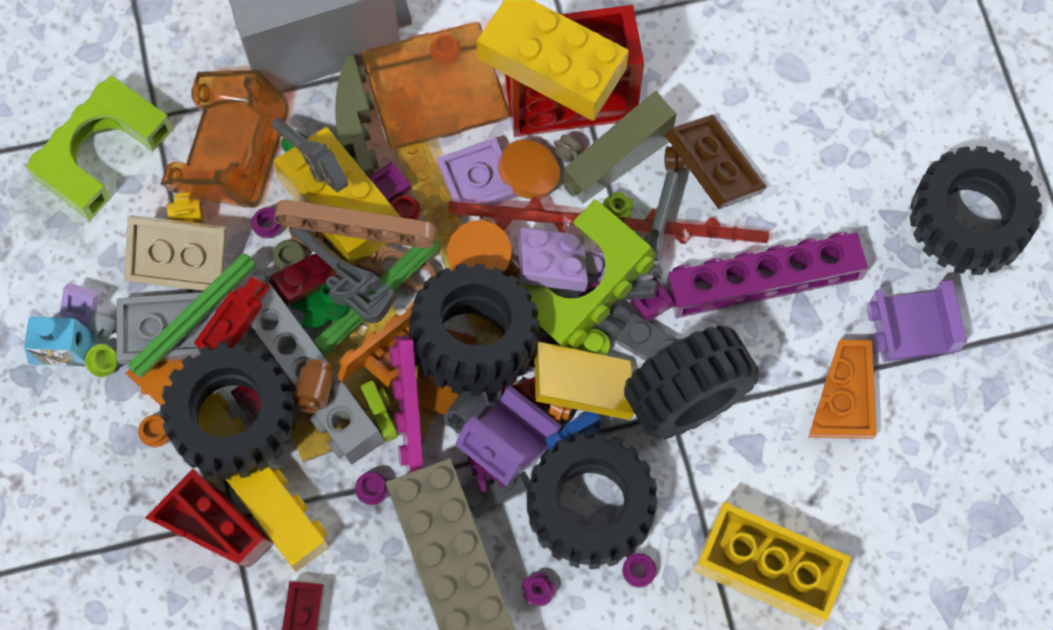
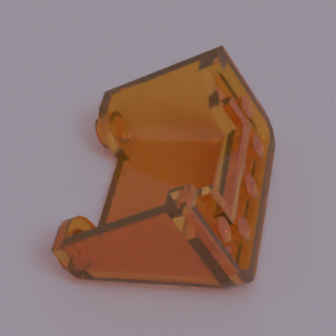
M258 70L197 72L191 89V97L195 105L203 113L186 164L181 161L170 162L164 171L161 185L176 194L190 192L191 197L240 208H255L263 198L281 139V135L272 128L271 124L275 118H280L286 122L289 111L287 98Z

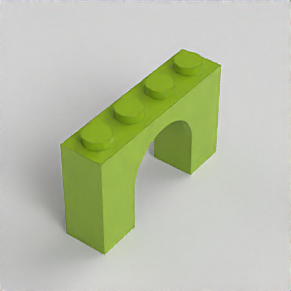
M111 74L105 81L96 85L92 95L73 110L71 117L62 127L54 130L50 140L41 150H37L31 155L28 164L25 166L35 181L89 221L95 217L111 197L102 183L77 165V155L82 143L98 131L116 129L129 134L154 152L173 131L171 122L165 113Z
M596 199L583 210L573 223L580 233L604 254L606 263L605 273L599 285L589 294L579 298L560 297L544 286L519 285L520 288L526 287L532 295L531 302L533 301L537 305L539 326L562 347H579L587 338V332L595 323H601L608 316L609 308L617 299H623L631 291L632 283L640 275H645L651 270L655 263L654 259L657 257L648 243Z

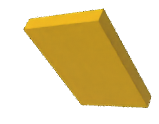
M537 342L534 348L537 402L631 420L634 412L624 396L626 381L629 377H632L631 361Z

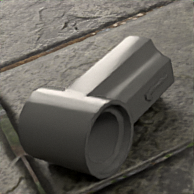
M502 386L499 392L489 394L488 390L482 391L481 396H471V392L462 391V394H458L456 400L443 416L446 425L451 427L456 433H461L465 423L473 416L477 419L486 406L494 407L499 404L502 396Z

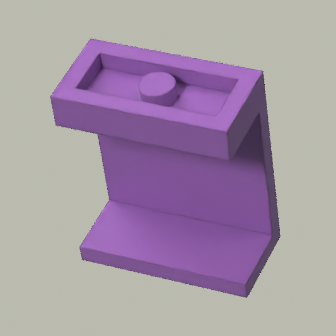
M953 280L940 281L934 291L884 297L882 289L875 290L870 302L867 303L868 318L870 321H874L876 333L873 335L874 347L876 352H881L883 362L960 352L967 342Z
M512 386L506 388L499 404L479 421L473 416L465 423L455 445L508 486L547 450L548 447L546 446L545 439L559 432L562 426Z

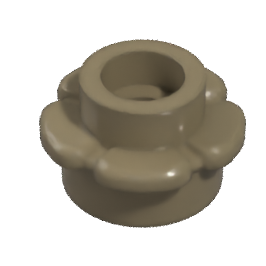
M563 134L559 140H554L553 142L554 146H556L554 153L567 163L578 157L583 150L580 143L566 134Z

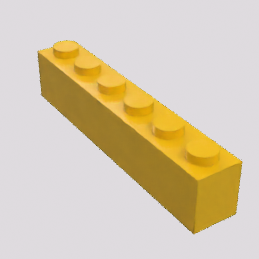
M219 391L214 395L213 393L209 395L200 408L198 422L202 430L209 435L216 437L235 436L247 430V427L238 416L232 420L226 412L230 406ZM258 467L250 470L251 476L240 478L238 473L232 474L231 480H225L295 573L329 548L324 540L328 533L317 519L311 523L304 512L308 510V507L297 493L291 497L284 487L288 484V481L277 467L273 470L268 467L261 472Z

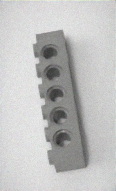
M269 283L268 285L271 288L263 301H261L263 306L246 331L250 336L256 332L261 339L256 345L267 354L268 359L272 356L280 365L282 373L286 375L288 382L291 381L296 388L300 370L306 365V361L320 360L328 362ZM278 322V325L273 330L266 331L268 325ZM296 346L291 354L283 355L288 347ZM332 369L334 379L329 394L332 395V398L327 403L325 409L318 410L309 418L320 434L327 430L332 437L328 445L339 459L345 456L352 465L382 444L384 439L344 383L337 379L338 375ZM342 420H351L347 428L337 430V425Z

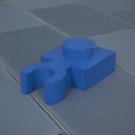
M585 412L566 424L563 430L545 439L547 449L551 451L555 449V443L563 438L567 442L572 441L574 434L584 433L585 438H593L594 432L598 433L597 430L600 429V417L597 413Z

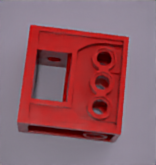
M633 4L560 14L629 50L627 69L594 121L504 74L513 138L616 124L639 105L644 58Z

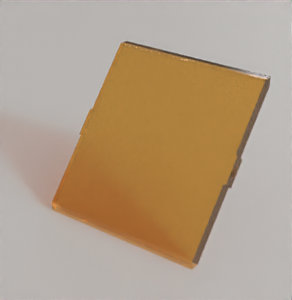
M475 21L433 33L427 32L412 36L410 39L364 50L361 53L390 149L396 150L441 137L443 139L458 135L463 131L508 120L511 117L496 69L479 61L477 57V39L483 32L480 22Z

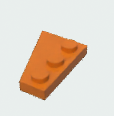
M839 340L808 438L875 439L877 435L872 340Z

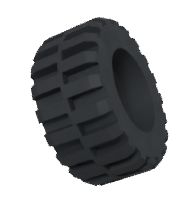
M969 146L958 148L955 154L953 151L946 152L941 155L939 161H934L928 167L911 200L910 209L912 212L909 216L910 225L916 227L913 235L918 243L923 242L925 244L923 251L928 257L936 256L938 258L937 264L944 268L947 264L954 267L953 271L964 274L966 270H971L972 275H983L987 268L990 273L999 271L1004 265L1009 266L1017 259L1037 231L1040 224L1038 218L1042 214V204L1037 202L1041 196L1037 185H1031L1034 179L1028 170L1023 172L1019 168L1021 163L1015 158L1012 160L1005 158V152L997 149L992 153L988 152V147L977 146L974 151H971ZM962 190L976 191L987 196L1000 211L1002 227L985 232L965 227L952 215L948 206L947 196Z
M467 264L456 265L455 270L451 271L450 268H445L438 272L437 279L432 276L424 282L423 288L418 290L414 297L408 336L413 340L415 363L420 364V371L426 378L434 377L435 385L444 389L445 385L451 387L452 393L461 395L462 391L471 392V396H481L482 391L488 390L489 394L501 391L502 384L505 387L511 386L517 381L518 376L525 373L529 361L532 360L539 332L540 321L537 319L539 312L536 303L531 302L532 295L526 287L520 288V281L514 276L510 275L508 278L503 275V270L496 267L490 270L485 268V264H475V267H467ZM476 314L494 322L501 330L503 337L486 345H470L452 337L443 324L457 315Z
M724 325L711 326L703 331H696L688 337L673 342L672 345L661 349L655 356L643 362V365L632 373V377L627 379L624 386V396L648 436L656 440L669 439L675 435L684 434L686 431L701 426V424L716 418L717 415L727 411L733 404L743 399L744 395L749 393L754 388V385L757 384L759 369L734 329Z
M228 342L218 343V349L211 351L208 346L198 349L200 352L199 356L193 359L188 355L181 361L184 367L180 371L174 369L170 374L169 379L172 385L164 386L161 395L165 401V404L160 405V416L164 421L163 428L175 450L182 456L185 463L192 468L197 467L201 474L211 477L216 473L220 479L231 480L232 474L238 473L240 478L251 476V469L258 467L260 472L269 467L267 461L271 457L278 460L284 453L282 445L284 443L290 444L293 437L291 428L296 425L297 420L293 392L286 375L282 373L280 365L274 359L269 360L264 351L256 348L252 352L248 344L237 343L236 348H230ZM238 385L248 387L257 393L261 401L259 415L254 423L242 433L230 437H216L205 433L198 422L200 408L208 396L216 390L226 386Z
M594 432L593 438H585L584 433L574 434L572 441L567 442L563 438L556 442L555 449L552 451L547 449L540 456V463L534 465L531 471V479L527 486L529 524L532 532H535L538 536L539 544L543 549L548 548L551 550L552 557L559 561L562 558L570 561L569 566L579 568L580 564L589 565V569H599L602 564H608L611 567L619 564L621 558H628L634 554L636 548L646 540L649 530L652 528L657 509L656 480L650 475L651 468L647 461H641L638 458L639 451L633 446H630L628 449L622 446V439L615 436L612 441L603 439L604 433ZM585 473L600 474L609 478L620 488L623 494L624 505L621 515L615 523L602 529H584L574 525L563 515L559 504V496L564 484L571 478Z

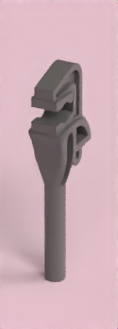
M275 118L272 121V128L301 152L316 182H325L337 193L349 185L334 153L328 151L325 143L306 140L280 118Z
M672 171L666 173L651 231L644 239L640 232L634 231L656 253L655 263L645 275H652L658 279H661L663 274V233L679 177L677 173ZM638 277L632 283L631 291L624 298L628 300L655 299L658 285L656 281L650 279L642 280Z
M292 229V234L335 270L337 277L330 276L326 280V284L330 289L328 294L331 300L338 305L348 306L367 323L380 322L397 299L395 292L386 284L382 286L379 278L373 272L365 271L342 260L310 231Z

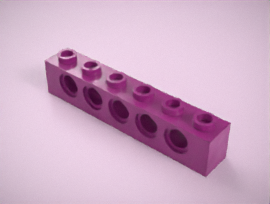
M838 232L829 236L828 239L816 241L815 238H809L800 241L795 246L775 245L768 248L766 252L756 254L752 251H746L732 259L722 260V258H713L705 261L703 265L691 267L689 264L680 265L668 272L666 285L669 296L674 303L672 308L675 319L863 280L868 270V265L858 232L852 234ZM821 256H831L835 260V263H825L821 259ZM799 262L803 265L804 270H795L789 263ZM761 268L769 269L773 276L764 277L758 270ZM736 275L742 282L733 284L726 277ZM703 281L708 283L711 288L709 290H700L695 286V283Z

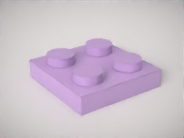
M496 137L436 158L437 165L459 218L519 197L512 192L513 188L508 183L505 185L500 178L498 160L502 151Z
M521 227L518 234L520 284L585 292L588 279L584 236Z

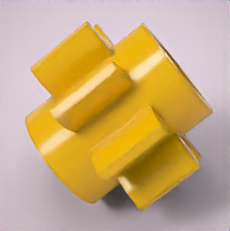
M190 192L175 194L174 202L167 203L168 220L192 223L204 222L200 198L193 199Z

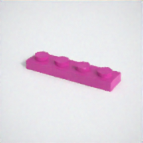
M408 335L394 336L395 346H390V360L392 366H397L398 379H393L392 384L394 399H400L401 412L395 413L397 432L402 433L403 445L398 446L400 466H405L408 473L423 468L413 340Z

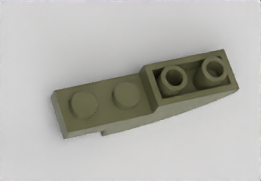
M349 55L344 62L337 85L335 99L336 128L341 145L351 157L356 156L359 167L369 177L374 174L373 169L379 168L375 151H368L366 141L371 140L367 124L372 123L370 111L375 110L371 92L364 93L362 84L367 83L363 65L357 66L354 55Z

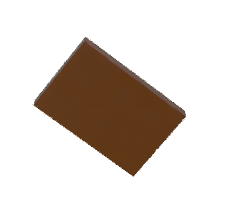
M714 115L670 128L664 135L718 210L762 194L767 188Z

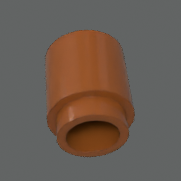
M308 360L306 365L301 368L293 399L302 411L316 413L318 410L326 408L334 379L332 374L333 368L330 364L320 360Z

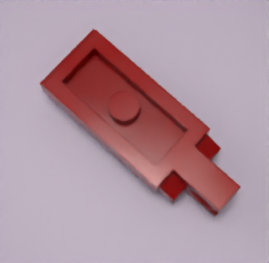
M252 276L245 287L240 286L236 291H230L194 341V344L199 349L208 346L210 351L218 349L217 344L228 342L230 348H234L259 314V310L263 306L261 301H263L271 287L262 279Z

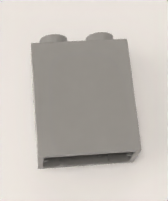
M229 0L260 97L339 73L349 55H354L356 65L358 66L402 53L398 29L412 25L406 0Z

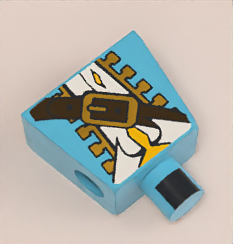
M29 317L24 350L29 364L86 367L84 362L85 354L94 346L96 336L77 319Z

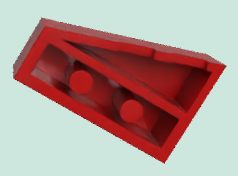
M193 468L145 517V519L205 549L248 568L273 544L206 475Z

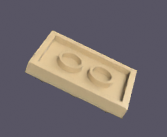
M135 215L129 216L127 220L124 281L204 291L224 272L227 227Z

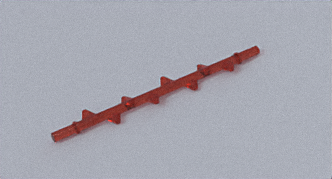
M533 197L525 208L484 204V202L477 204L449 201L448 214L477 216L480 219H483V217L493 218L496 225L503 231L508 228L513 220L552 223L560 233H565L574 225L573 221L581 214L545 210L537 197ZM652 208L645 219L617 218L632 231L650 232L657 209ZM710 217L704 225L667 221L663 233L674 235L680 244H686L691 237L732 240L734 243L736 241L768 243L769 231L737 228L735 225L733 227H723L714 217Z

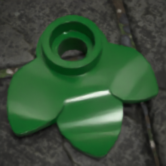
M324 284L320 291L291 305L292 309L306 312L301 323L305 329L317 328L325 324L328 319L337 321L345 316L349 307L338 305L331 300L328 294L330 289L327 284Z

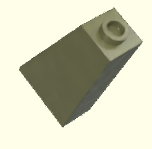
M657 91L649 95L564 168L563 186L571 197L577 196L582 204H584L670 143L664 135L670 128L674 127L677 113Z

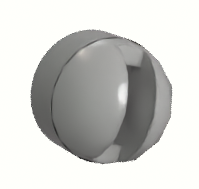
M94 310L88 325L93 335L98 334L99 337H106L114 331L117 320Z

